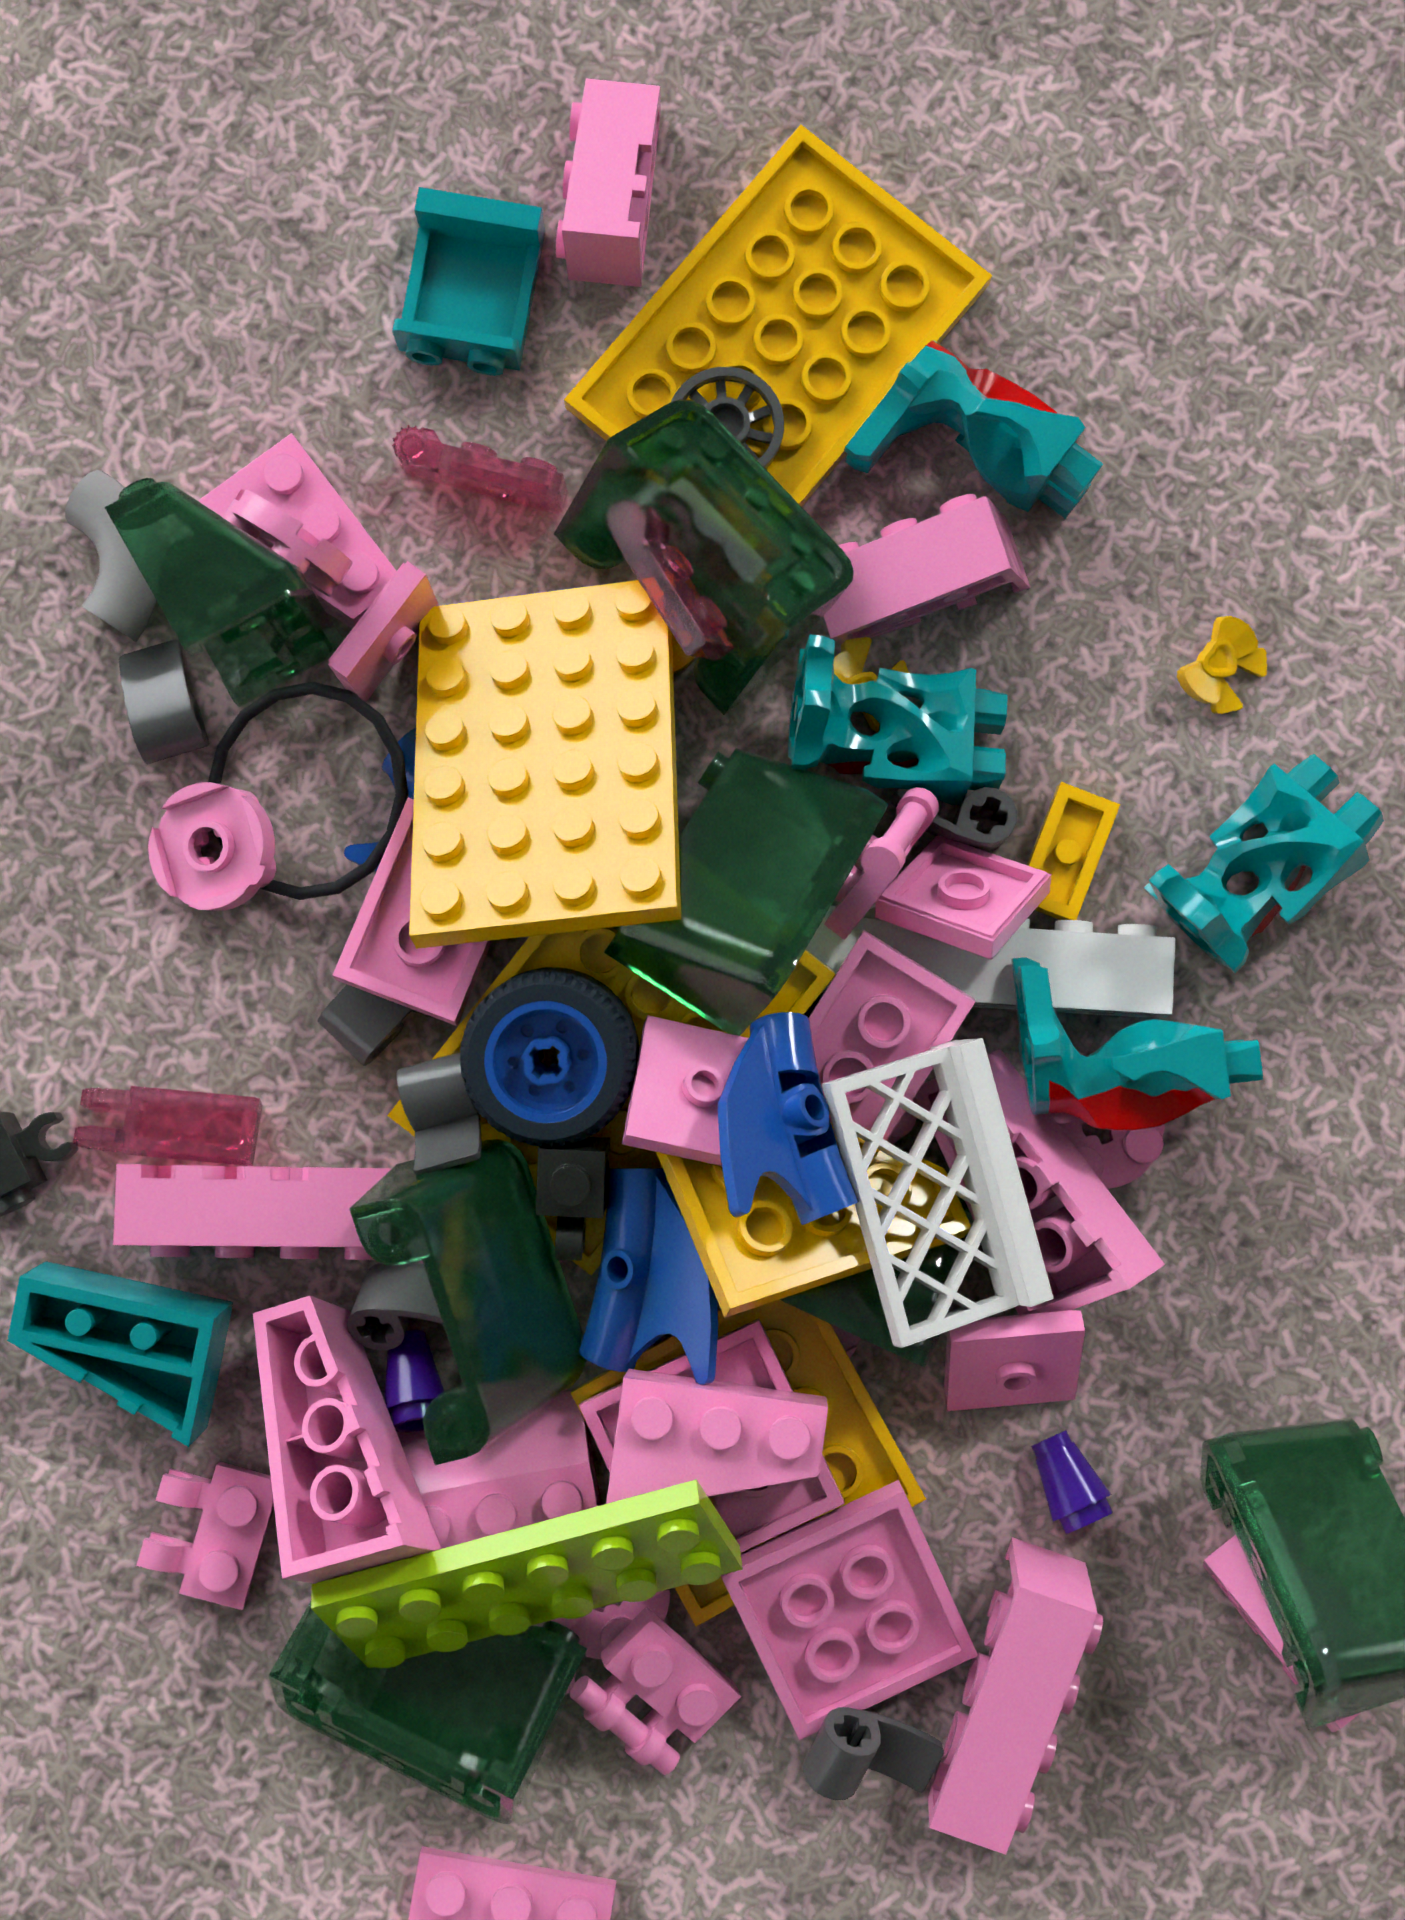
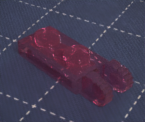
M409 425L407 428L401 427V431L396 432V437L393 438L394 444L392 447L396 457H399L400 466L402 469H405L406 474L411 473L412 477L418 475L420 479L559 515V512H563L568 495L564 474L558 473L554 465L544 460L524 457L518 463L498 458L494 450L478 443L463 442L460 448L443 444L434 430L424 427L417 429L416 425L415 427H410Z
M618 499V502H612V507L608 508L609 512L605 515L607 517L605 524H608L609 531H613L612 537L621 549L624 559L684 653L688 656L719 661L735 648L723 630L727 626L726 619L716 604L708 597L701 596L690 579L694 575V571L687 558L675 546L668 545L670 527L665 519L660 518L661 513L656 512V508L644 504L639 506L637 502L628 499Z
M131 1086L130 1090L101 1089L98 1087L82 1090L80 1105L83 1108L99 1113H126L123 1129L91 1125L78 1126V1128H75L73 1144H76V1146L96 1151H123L125 1155L253 1166L263 1106L260 1098Z

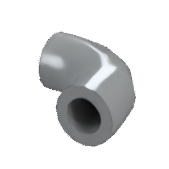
M95 470L88 473L76 485L65 509L67 522L83 532L95 544L99 554V575L82 607L137 642L148 625L162 591L163 549L147 509L116 479L103 471Z

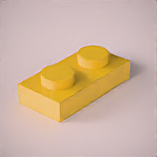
M1064 782L1058 784L1027 863V866L1052 874L1050 893L1038 905L1035 911L1058 920H1077L1121 804Z

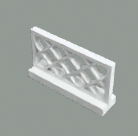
M983 1038L952 1040L930 1047L931 1050L822 1084L839 1150L858 1199L855 1208L892 1343L895 1347L903 1348L1019 1305L1033 1307L1054 1299ZM933 1066L939 1093L930 1111H927L904 1097V1094L915 1071ZM896 1077V1080L892 1088H889L881 1083L882 1081ZM866 1087L886 1099L870 1131L852 1120L845 1093ZM898 1107L924 1122L909 1154L882 1139ZM945 1113L947 1116L948 1123L942 1120ZM936 1130L953 1139L957 1153L947 1177L921 1162ZM857 1137L865 1141L861 1149ZM877 1149L903 1164L888 1197L871 1187L867 1174V1169ZM916 1172L941 1186V1190L927 1219L901 1205ZM962 1178L964 1179L966 1188L960 1185ZM954 1195L971 1204L975 1219L965 1241L939 1227ZM875 1202L883 1206L879 1215ZM895 1214L921 1229L906 1262L889 1253L885 1240V1235ZM934 1237L959 1251L944 1285L919 1271ZM980 1243L982 1245L983 1252L978 1250ZM972 1260L988 1268L995 1292L994 1296L978 1302H973L957 1293ZM893 1268H895V1269H897L898 1271H900V1274H899L897 1280H896V1277H895V1273H894V1269H893ZM913 1280H916L939 1295L927 1320L909 1326L903 1301ZM952 1302L961 1306V1308L948 1312Z

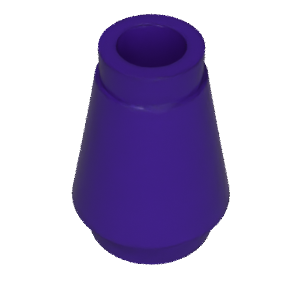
M406 1331L402 1343L395 1349L387 1351L384 1401L396 1432H416L441 1425L444 1422L443 1409L449 1405L424 1331Z
M1067 1430L1031 1446L1036 1456L1035 1460L1052 1522L1059 1520L1065 1534L1083 1528L1113 1513L1106 1498L1112 1494L1074 1441H1071Z

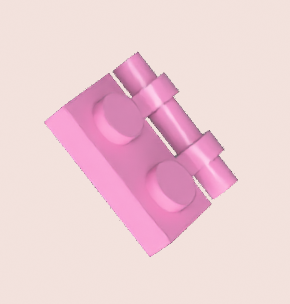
M645 1607L600 1653L604 1667L612 1675L601 1686L588 1676H583L575 1682L570 1691L571 1699L584 1709V1718L599 1731L610 1730L625 1743V1752L642 1766L651 1764L663 1775L672 1772L680 1759V1754L666 1742L667 1738L676 1729L696 1743L741 1698L736 1684L648 1607ZM636 1694L653 1708L641 1721L625 1708L626 1704Z

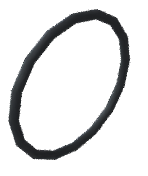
M313 681L272 689L241 710L216 746L208 782L221 784L228 751L249 720L279 700L311 694L346 702L373 723L391 756L395 798L387 831L363 864L335 882L298 887L272 880L270 884L260 888L298 900L340 894L374 872L382 860L409 795L404 754L384 716L350 690ZM217 837L221 847L223 848L221 837Z

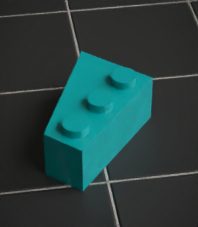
M45 1261L19 1277L7 1341L78 1383L85 1380L117 1399L116 1405L133 1415L137 1412L143 1414L172 1431V1438L189 1447L208 1427L233 1302Z

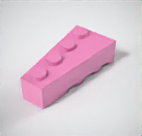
M1001 1049L987 1054L1054 1298L1033 1307L1019 1305L1015 1307L1018 1315L1074 1310L1130 1289L1163 1267L1165 1263L1050 1114H1032L1025 1081ZM936 1078L924 1083L916 1094L920 1106L927 1111H930L939 1093ZM945 1113L942 1120L948 1123L947 1116ZM936 1130L934 1136L951 1169L957 1156L953 1139ZM962 1178L960 1185L966 1188L964 1179ZM965 1201L966 1204H967V1206H968V1209H969V1211H970V1213H971V1215H972V1217H973V1219H974V1215H973V1212H972L971 1204L968 1203L967 1201Z
M116 1164L113 1245L150 1246V1257H190V1246H215V1258H254L255 1246L280 1247L279 1258L319 1259V1247H345L344 1259L383 1260L384 1248L400 1246L402 1169Z
M306 1296L253 1313L282 1579L314 1584L439 1550L441 1547L365 1349L348 1332L347 1321L351 1314L350 1311L313 1296Z
M1013 1537L1005 1559L1010 1562L1012 1575L1008 1593H1001V1591L995 1590L987 1612L989 1619L984 1643L990 1649L988 1655L978 1652V1656L972 1659L964 1686L962 1702L963 1705L971 1708L969 1714L959 1711L955 1712L943 1749L944 1755L938 1764L928 1796L929 1828L1005 1855L1015 1831L1024 1833L1029 1825L1035 1801L1034 1793L1030 1792L1037 1772L1046 1774L1052 1765L1057 1747V1735L1053 1733L1060 1712L1069 1715L1074 1707L1080 1686V1676L1075 1674L1083 1652L1091 1655L1095 1651L1103 1626V1616L1097 1613L1085 1562Z

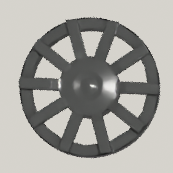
M735 367L710 368L689 378L673 396L666 419L667 439L673 456L693 477L699 481L702 480L729 487L748 481L767 470V467L777 456L782 443L784 415L776 394L760 377ZM725 380L745 384L737 400L727 397ZM716 382L717 399L708 403L697 389L705 384ZM756 391L761 395L767 406L748 412L745 405L753 392ZM688 397L702 411L701 417L679 413L680 408ZM772 415L774 424L773 434L750 428L751 423ZM676 425L700 428V433L679 442ZM748 439L770 444L761 458H758L746 444ZM705 443L708 447L697 464L686 454V451ZM738 450L750 466L734 471L732 452ZM716 452L723 453L724 472L707 469Z

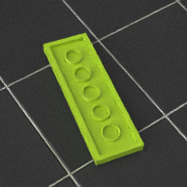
M697 1479L314 1583L311 1585V1609L368 1668H391L400 1665L407 1658L433 1651H456L463 1648L467 1642L497 1634H520L531 1625L558 1618H581L591 1613L593 1609L614 1603L645 1601L652 1598L657 1592L682 1585L709 1584L719 1579L721 1575L743 1570L740 1545Z

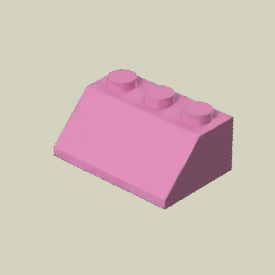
M572 1390L445 1414L444 1422L437 1427L416 1432H396L441 1549L602 1505L588 1425L571 1395Z

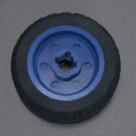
M560 967L538 968L520 973L508 979L490 992L474 1010L466 1025L461 1042V1074L465 1080L466 1092L472 1100L474 1107L497 1131L504 1133L513 1140L527 1143L528 1145L540 1147L565 1146L580 1142L596 1134L612 1121L621 1110L632 1090L639 1051V1039L635 1024L627 1008L620 998L601 981L573 969ZM554 1046L560 1051L557 1055L559 1063H552L548 1067L541 1062L544 1058L543 1049H550Z

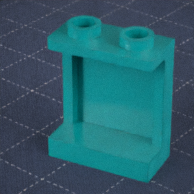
M419 187L414 209L419 225L402 317L401 319L396 318L394 320L392 330L399 351L406 352V357L414 362L430 366L442 364L443 358L467 362V367L472 371L490 376L503 374L504 368L520 371L546 232L542 207Z

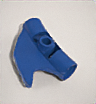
M779 1012L757 1018L749 1027L750 1037L734 1062L718 1102L720 1157L729 1210L736 1218L750 1212L759 1178L762 1175L775 1181L792 1199L800 1223L804 1225L856 1204L858 1199L845 1168L830 1121L829 1107L821 1087L808 1017L800 1013Z
M663 1168L608 1169L607 1207L601 1262L592 1307L579 1353L586 1360L597 1366L613 1371L627 1372L628 1369L635 1368L638 1358L663 1335L671 1334L681 1342L696 1382L701 1385L712 1383L716 1372L718 1339L717 1298L672 1189L666 1180Z

